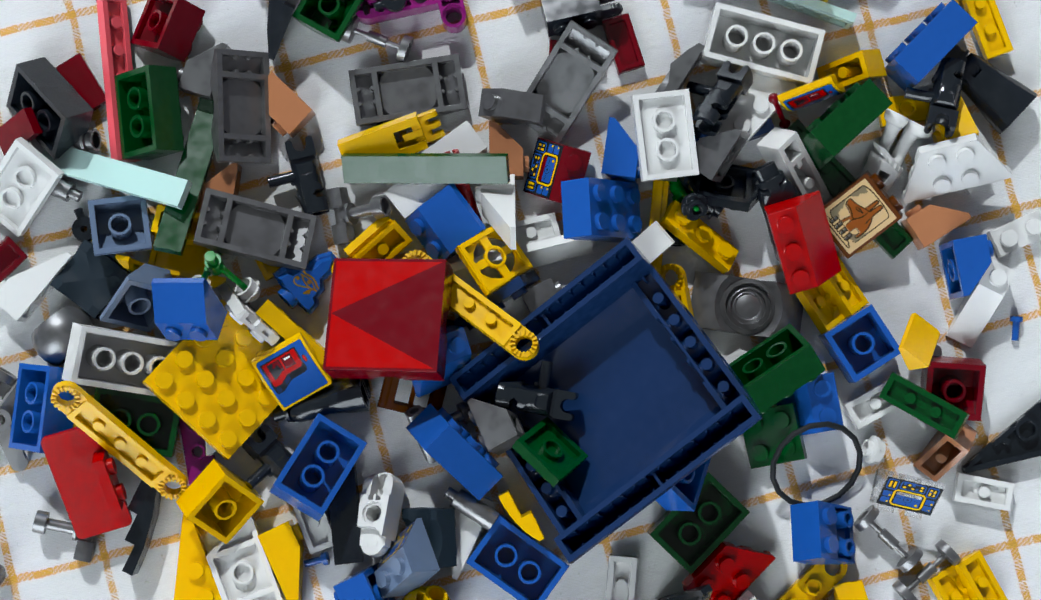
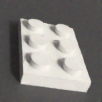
M689 89L632 95L631 103L641 182L699 175Z
M22 137L15 139L0 163V222L18 238L26 233L64 175L61 169Z

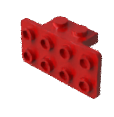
M79 427L42 438V449L77 538H89L129 526L132 523V515L126 502L127 494L123 483L118 481L115 460L113 457H109L107 450Z

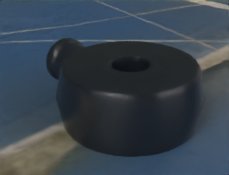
M380 0L374 2L373 6L376 12L383 8L391 12H398L406 6L407 0Z
M83 208L75 209L74 213L77 219L72 225V233L78 241L83 242L87 240L90 242L92 241L90 218L84 215ZM87 226V231L84 232L83 229Z

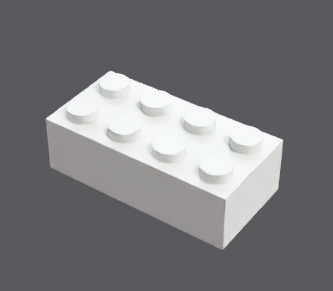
M716 2L699 63L721 68L724 62L730 61V70L734 72L737 69L741 70L743 66L747 65L752 73L791 82L799 87L813 81L826 30Z
M73 323L62 380L71 381L78 385L156 396L142 382L181 341H171L161 337Z

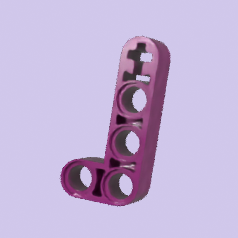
M364 0L356 13L362 24L372 25L439 10L442 24L448 32H462L467 24L463 0H426L423 3L407 0L406 6L398 12H391L383 8V12H376L373 3L380 0ZM365 5L370 7V14L368 15L364 13ZM451 13H458L462 16L460 22L456 24H451L446 19Z

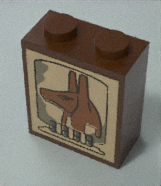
M868 170L824 204L833 241L847 259L903 217V213L900 211L904 208L894 195L889 197L883 190L886 186L877 173L871 175Z

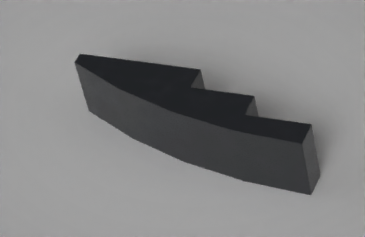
M269 0L267 21L268 56L273 61L296 5L286 2V0Z
M356 463L329 505L335 565L364 562L363 550L359 545L361 528L357 527L360 499Z
M141 480L128 506V509L137 515L125 538V541L134 544V547L122 571L131 576L139 573L147 554L158 519L161 493L154 487L151 488L143 480Z

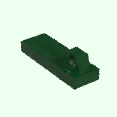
M894 372L890 375L879 395L883 400L953 439H957L970 416L969 413Z

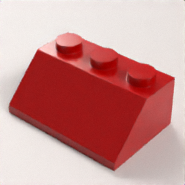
M819 190L764 206L790 295L818 287L842 271Z

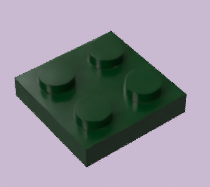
M795 402L771 407L769 411L762 414L760 421L743 433L751 469L770 466L778 445L792 431L801 427ZM802 433L795 436L783 448L776 464L807 458Z
M548 417L517 439L512 446L553 487L573 472L588 457Z

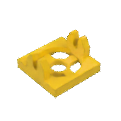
M492 226L454 249L485 296L496 292L517 276L533 268V265L517 241V250H510L507 245L501 248L491 244L489 238L504 242ZM479 245L482 246L485 252L483 259L475 263L474 250ZM496 250L500 252L502 262L500 264L491 263L488 259L489 251ZM510 253L514 256V266L511 272L505 265L506 256ZM487 267L497 269L502 278H490L483 275L481 271Z

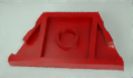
M722 541L704 562L682 581L683 590L709 584L713 590L709 600H737L776 558L766 550L763 552L755 551L748 546H735L732 543Z

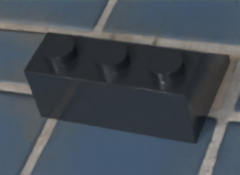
M45 57L16 64L6 107L14 115L23 108L32 107L42 130V133L35 139L54 160L58 159L79 140L82 134L88 131L94 110Z

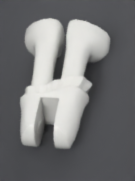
M889 108L884 113L886 126L879 144L874 142L873 151L870 150L868 160L862 171L863 174L868 170L873 175L874 173L878 174L882 170L880 178L886 185L883 188L885 192L889 191L901 175L900 172L904 169L901 167L914 141L916 139H928L934 132L931 130L929 134H926L924 126ZM903 128L902 134L890 155L888 152L898 132Z

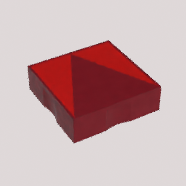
M334 258L323 370L332 378L373 379L378 377H396L403 380L444 381L448 342L446 322L451 306L453 269L446 259Z

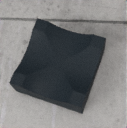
M84 240L70 262L54 278L50 285L76 303L94 319L100 320V315L131 272L123 268L108 255L94 256L93 244Z
M417 507L402 509V519L406 528L416 518H422L439 568L457 566L455 508Z

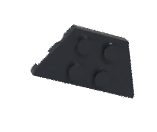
M732 164L720 183L710 180L700 172L699 175L678 177L688 194L697 193L704 195L708 200L707 205L749 212L759 201L758 188L755 184L757 178L753 171L755 168Z

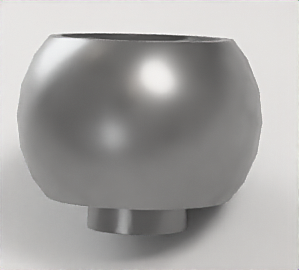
M67 305L47 318L33 331V347L44 361L56 366L65 363L73 323L93 326L90 318L82 310Z

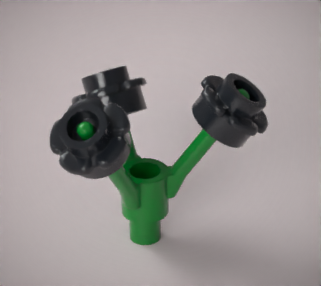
M678 178L677 182L670 181V191L673 194L672 200H677L681 203V212L684 216H687L688 220L696 221L699 217H704L705 215L708 216V220L712 216L718 218L724 209L707 205L708 200L704 195L697 193L688 194ZM665 229L675 241L671 246H685L681 240Z

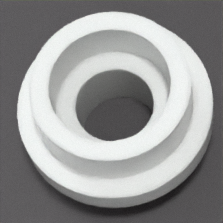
M875 435L866 439L861 446L863 460L870 464L873 462L879 463L885 455V442Z

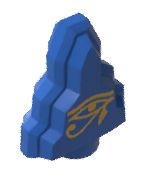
M331 251L317 254L307 262L305 271L280 267L272 273L282 287L277 294L290 308L293 309L296 305H299L306 313L311 315L320 304L318 298L325 291L324 281L332 274L331 266L334 258L337 257Z

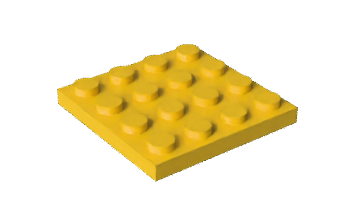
M221 299V303L225 306L226 303ZM227 311L218 340H182L142 382L226 460H229L278 406V403L266 388L251 363L252 359L273 347L266 341L261 344L250 334V330L244 323L241 326L229 315V311Z

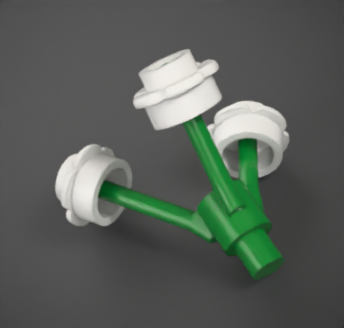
M213 250L207 251L204 255L205 267L203 274L192 277L205 278L210 285L211 280L208 278L210 275L218 276L223 274L236 284L234 293L242 303L254 302L261 293L259 280H253L251 277H244L240 280L225 267V262L231 263L237 258L235 255H226Z

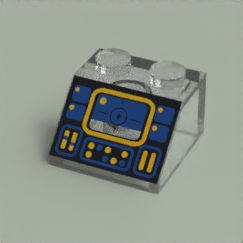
M877 469L870 502L878 503L877 509L893 513L894 508L905 510V516L921 519L922 514L932 515L945 484L889 470Z

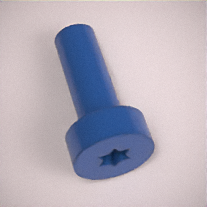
M1010 316V321L1013 322L1011 340L1019 341L1020 322H1023V317Z
M328 552L321 553L319 557L304 560L305 567L323 563V565L330 564Z

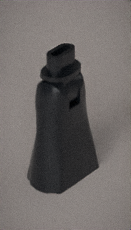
M956 44L943 58L953 57L966 62L961 90L975 104L998 134H1001L1038 94L1006 75L982 57L973 53L968 55L970 52L968 49L964 51Z
M771 161L757 167L753 171L757 178L755 184L758 188L759 203L764 214L776 259L779 261L764 206L800 195L792 182L784 176L783 171L778 170L775 162Z
M332 379V384L285 411L278 405L273 410V418L275 422L285 419L288 422H306L315 419L318 413L325 416L335 413L370 411L371 387L369 380Z

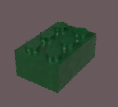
M146 65L114 76L122 159L152 160L184 151L176 67Z
M870 78L862 85L856 82L840 99L836 100L799 135L817 171L823 168L892 104L889 98Z
M788 324L729 364L753 398L761 414L766 413L773 405L784 398L790 397L797 389L808 382L814 381L821 373L826 371L811 344L791 324Z
M96 387L94 399L159 454L166 457L174 456L181 418L157 396Z
M707 472L695 511H666L647 533L692 574L750 511Z

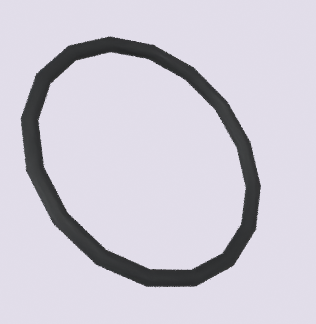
M829 421L809 423L792 431L778 445L771 460L770 480L776 493L787 503L794 505L806 502L791 499L780 489L776 479V463L783 448L795 436L809 429L829 427L840 430L853 441L857 451L856 468L850 481L837 494L822 501L831 503L841 498L854 485L862 469L863 451L857 436L845 426Z

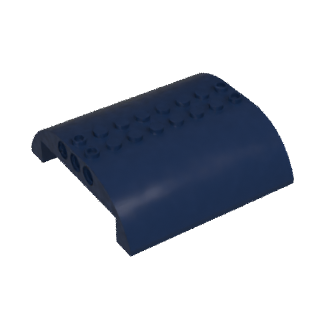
M628 237L520 322L537 336L539 351L534 358L527 361L519 360L494 342L449 378L463 401L467 402L468 399L473 398L495 405L499 382L523 380L525 384L534 385V382H538L541 362L543 360L553 362L548 388L579 394L576 400L567 399L563 403V409L568 413L574 414V421L548 418L574 441L588 457L555 487L545 480L514 448L506 451L558 531L559 535L553 540L569 564L582 557L762 419L759 408L733 369L676 293ZM522 339L517 343L516 348L521 352L529 351L532 341ZM516 400L513 401L511 408H504L517 414L525 433L546 418V416L518 411Z

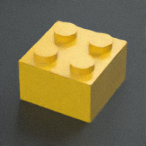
M213 459L177 499L176 503L188 520L227 545L264 501L255 488L253 490L245 484L244 479Z

